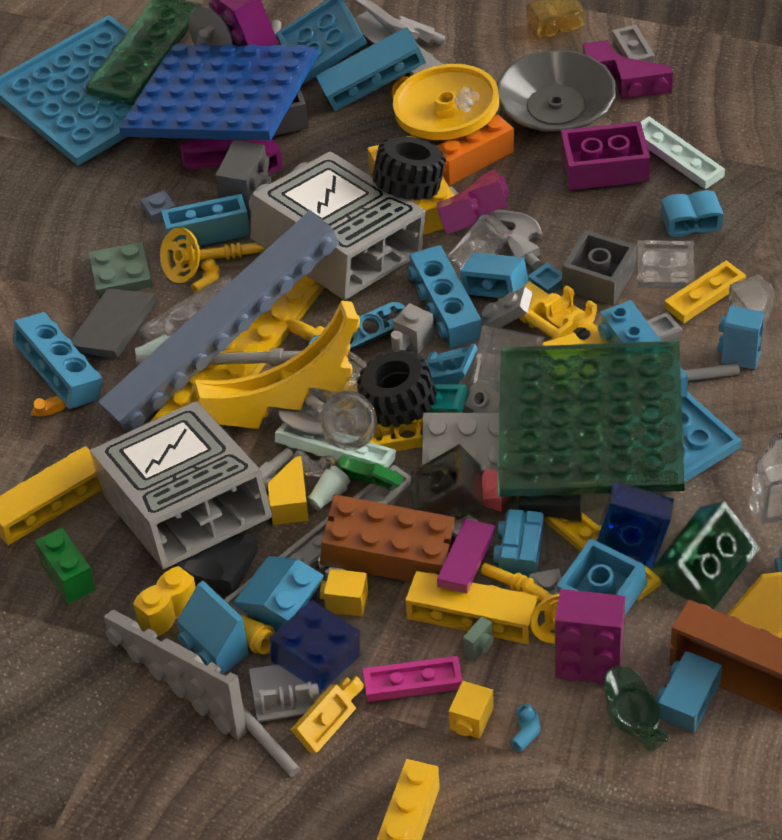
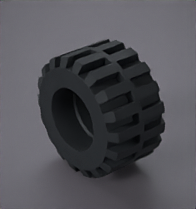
M406 136L387 138L380 142L372 175L373 182L376 183L378 188L395 197L409 200L429 199L437 195L440 190L446 157L437 146L425 140Z
M393 350L388 351V354L385 355L380 354L376 356L375 360H370L366 363L367 367L362 368L359 372L360 376L357 377V389L369 418H372L374 423H381L383 427L393 425V428L400 427L402 424L410 425L412 421H418L423 418V413H428L431 410V405H434L436 401L437 391L428 365L421 355L417 356V353L413 351L407 353L406 350H399L398 352Z

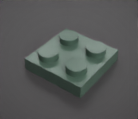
M142 242L88 252L98 298L103 296L107 288L134 291L152 287Z

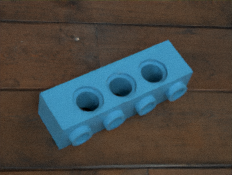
M441 245L409 254L410 266H407L409 280L411 283H416L419 299L421 301L425 300L427 311L433 314L439 337L441 339L445 338L450 348L482 339L481 318Z
M45 312L14 320V345L68 409L100 400V390L103 385L100 373L94 370L86 357L61 332L56 322L52 321Z

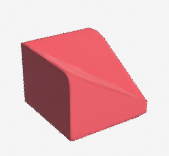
M486 468L476 492L474 503L502 512L512 494L513 476Z

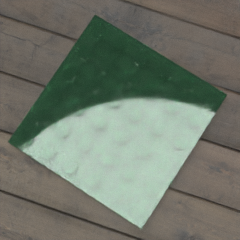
M679 341L501 347L498 497L685 491Z

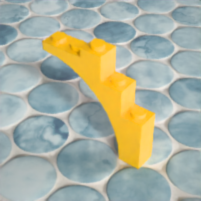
M341 301L332 320L322 333L303 351L276 367L262 373L238 379L220 381L195 380L187 405L197 401L220 425L259 429L262 419L268 415L269 407L300 411L305 398L310 395L311 388L342 392L346 381H349L352 376V365L349 363L347 355L350 351L352 335L354 332H357L360 324V318L356 314L353 303Z

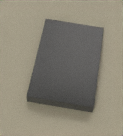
M107 288L71 339L73 345L81 354L119 358L156 304L155 294Z

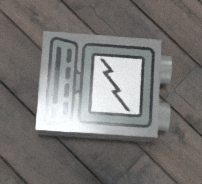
M331 151L309 163L299 164L291 173L271 184L260 185L253 192L249 200V210L251 211L250 238L266 249L309 210L333 228L339 244L331 254L326 255L314 266L310 273L305 275L343 300L348 299L410 261L409 254L422 250L426 210L408 199L395 197L384 192L383 189L378 188L376 183L373 182V177Z
M197 401L90 450L103 496L163 570L272 517L261 470Z

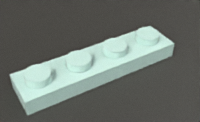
M650 116L641 121L648 150L702 188L707 189L725 176V168Z
M285 423L275 432V442L336 461L342 455H345L360 462L377 463L389 468L395 460V449L338 432L331 434L307 433L296 430Z

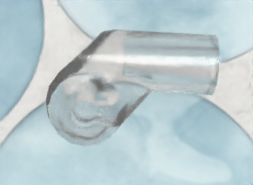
M463 86L455 99V105L459 110L462 109L464 112H468L471 110L469 106H473L478 101L479 95L473 89Z
M300 449L292 456V459L297 456L302 457L303 472L308 477H321L325 469L335 466V460L328 455L321 457L320 460H312Z

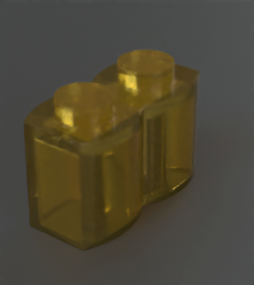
M536 0L526 6L527 21L538 38L551 37L561 31H573L585 25V10L578 0Z

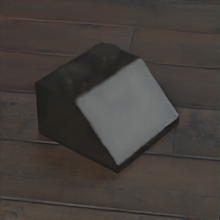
M460 444L411 471L412 506L414 510L455 517V520H460L484 506L481 465Z

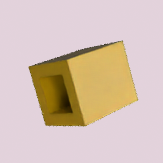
M330 569L327 581H322L320 587V599L325 601L326 613L363 617L368 596L367 573Z
M462 681L448 711L449 729L462 736H472L480 739L494 709L493 689Z

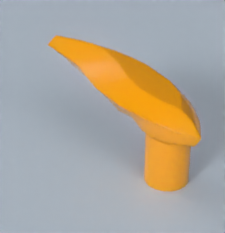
M58 396L46 400L38 398L33 403L34 408L30 416L52 415L62 411L67 406Z

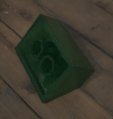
M725 501L700 507L652 569L671 592L687 600L690 599L714 609L760 547Z

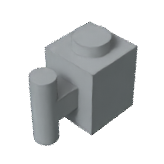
M409 303L393 320L394 332L391 333L392 351L394 350V352L408 350L419 355L434 338L433 314Z

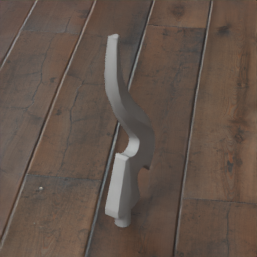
M352 0L366 9L378 22L394 33L408 27L413 38L416 40L419 37L428 43L433 41L442 45L445 39L444 35L434 31V27L400 15L396 19L370 0Z
M452 186L449 187L454 196L459 194ZM500 209L477 217L514 228L511 231H504V240L511 255L524 257L525 264L527 263L534 270L541 266V261L537 258L540 255V248L529 241L532 238L543 240L541 227L534 218L524 213Z

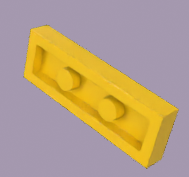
M726 260L666 299L664 309L682 323H686L745 284L746 275Z

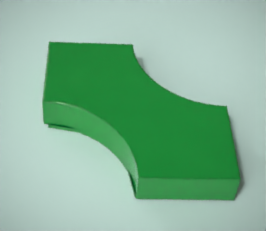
M342 455L335 464L336 467L341 469L351 479L360 483H372L391 491L400 486L404 477L380 464L360 462L345 455Z

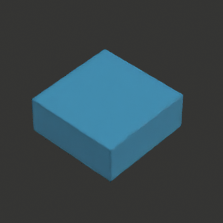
M546 262L528 275V280L550 295L562 288V271Z

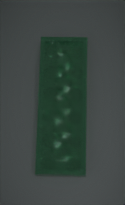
M151 0L86 85L87 94L133 106L164 57L172 50V46L180 43L189 31L190 15L193 10L202 7L201 4L186 0Z

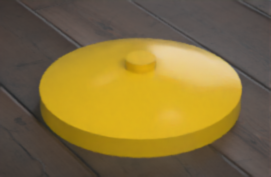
M443 64L421 70L406 79L399 86L393 98L394 114L399 126L413 136L428 140H449L471 134L485 126L494 117L499 107V92L493 77L480 68L465 64Z

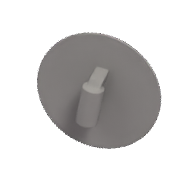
M198 7L193 10L189 19V30L194 45L233 44L230 31L220 15H217L208 7Z
M312 394L305 398L300 411L284 408L279 410V417L286 425L307 433H336L345 429L349 424V418L344 411L320 401Z

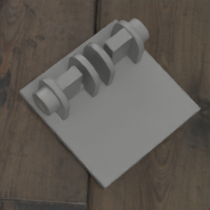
M312 659L249 669L258 722L302 716L319 698Z

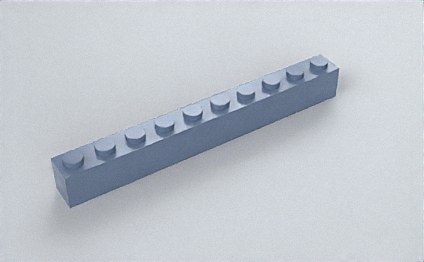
M309 210L98 402L105 413L125 433L141 427L145 420L156 410L162 408L171 396L184 388L188 381L200 370L206 368L216 355L225 350L238 335L246 331L261 314L267 312L283 294L289 292L294 284L305 274L310 273L314 266L326 255L333 252L339 244L333 228Z

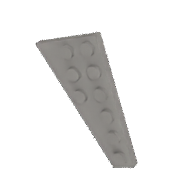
M114 609L104 616L107 629L105 634L113 645L122 646L134 662H141L148 667L149 672L155 679L159 681L164 680L169 684L176 696L179 698L185 697L190 701L193 708L200 715H207L211 718L222 733H229L237 740L247 733L237 675L230 672L224 676L220 673L221 669L213 662L207 666L204 665L198 654L168 638L162 642L159 641L155 631L148 628L143 632L136 621Z

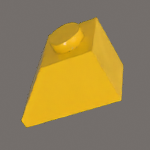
M297 456L268 482L269 495H267L272 513L273 525L309 521L302 457Z

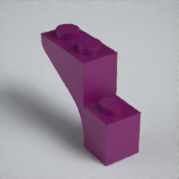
M608 40L583 44V54L591 56L607 67L615 80L621 100L672 92L673 71L670 66L623 57L611 48Z
M272 139L271 141L243 140L265 145V154L269 157L268 175L283 168L281 149ZM188 140L180 144L183 165L188 169L220 167L233 140Z
M496 169L489 171L465 191L437 202V209L446 234L478 224V216L508 206L506 198L511 196L504 175L498 176Z

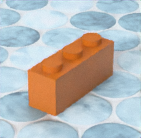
M497 114L479 130L463 137L449 139L437 145L446 157L443 178L446 183L452 185L513 153L514 128Z

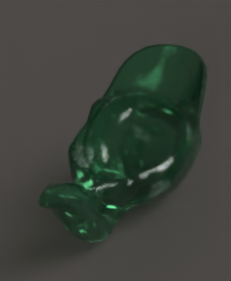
M616 666L609 669L603 681L607 700L606 711L611 721L620 731L638 737L647 750L654 751L660 748L669 739L666 731L658 730L661 712L652 692L633 669L626 666Z

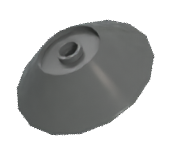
M543 50L523 56L508 66L497 82L499 105L504 114L521 126L542 132H561V130L588 126L605 115L616 98L615 80L607 67L589 55L570 50Z

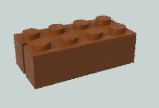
M334 494L321 543L320 565L407 582L413 581L416 571L439 575L450 551L455 517Z
M689 599L672 626V646L670 648L669 665L672 666L676 660L680 661L685 651L722 665L720 688L782 714V639L772 635L767 630L755 628L736 617L727 616L713 610L708 605L699 604Z

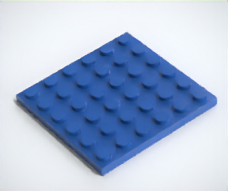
M184 43L172 45L120 125L121 137L271 141L318 57L317 47H307L305 45H297L295 47L282 45L258 46L256 44L247 46L200 44L197 46Z

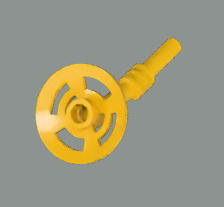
M175 228L167 233L162 242L160 262L164 274L170 281L186 283L195 275L200 260L209 258H226V260H230V257L236 259V256L242 258L243 255L264 252L266 248L257 242L248 244L237 242L236 245L231 243L230 246L224 244V247L200 250L197 239L191 231L185 228ZM181 235L186 236V239H180L177 242L174 241L177 237ZM170 250L174 251L173 259L176 266L173 268L170 262ZM190 271L187 275L180 276L181 272Z
M484 563L481 568L482 575L509 585L512 591H523L538 596L540 603L534 608L530 617L532 632L539 640L555 644V633L551 632V630H555L559 594L552 595L534 583L533 578H528L526 575L521 573L512 574ZM540 611H545V622L539 626L538 615Z

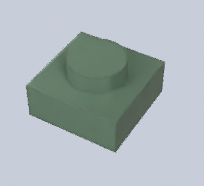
M481 616L463 637L464 657L475 662L482 653L485 654L489 651L494 641L491 621Z

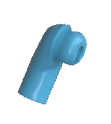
M522 704L516 710L520 731L510 740V745L517 752H522L541 731L538 713L533 710L530 704Z

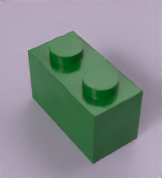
M63 528L35 541L41 565L68 604L96 590L90 566Z

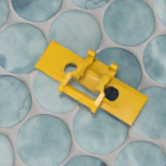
M528 281L525 287L533 294L528 313L519 317L522 322L528 323V326L532 329L536 327L551 337L552 340L575 333L578 340L582 339L586 346L587 355L584 356L585 360L596 368L614 356L611 345L608 341L602 340L598 332V326L593 324L597 312V305L588 300L586 302V309L583 311L574 305V290L566 285L563 288V295L561 297L557 293L549 295Z

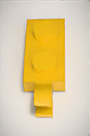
M357 676L352 680L346 677L339 685H330L290 729L310 754L317 753L356 709L351 700L365 686Z

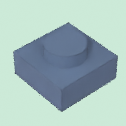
M165 190L140 199L141 207L152 223L163 219L161 210L176 207Z

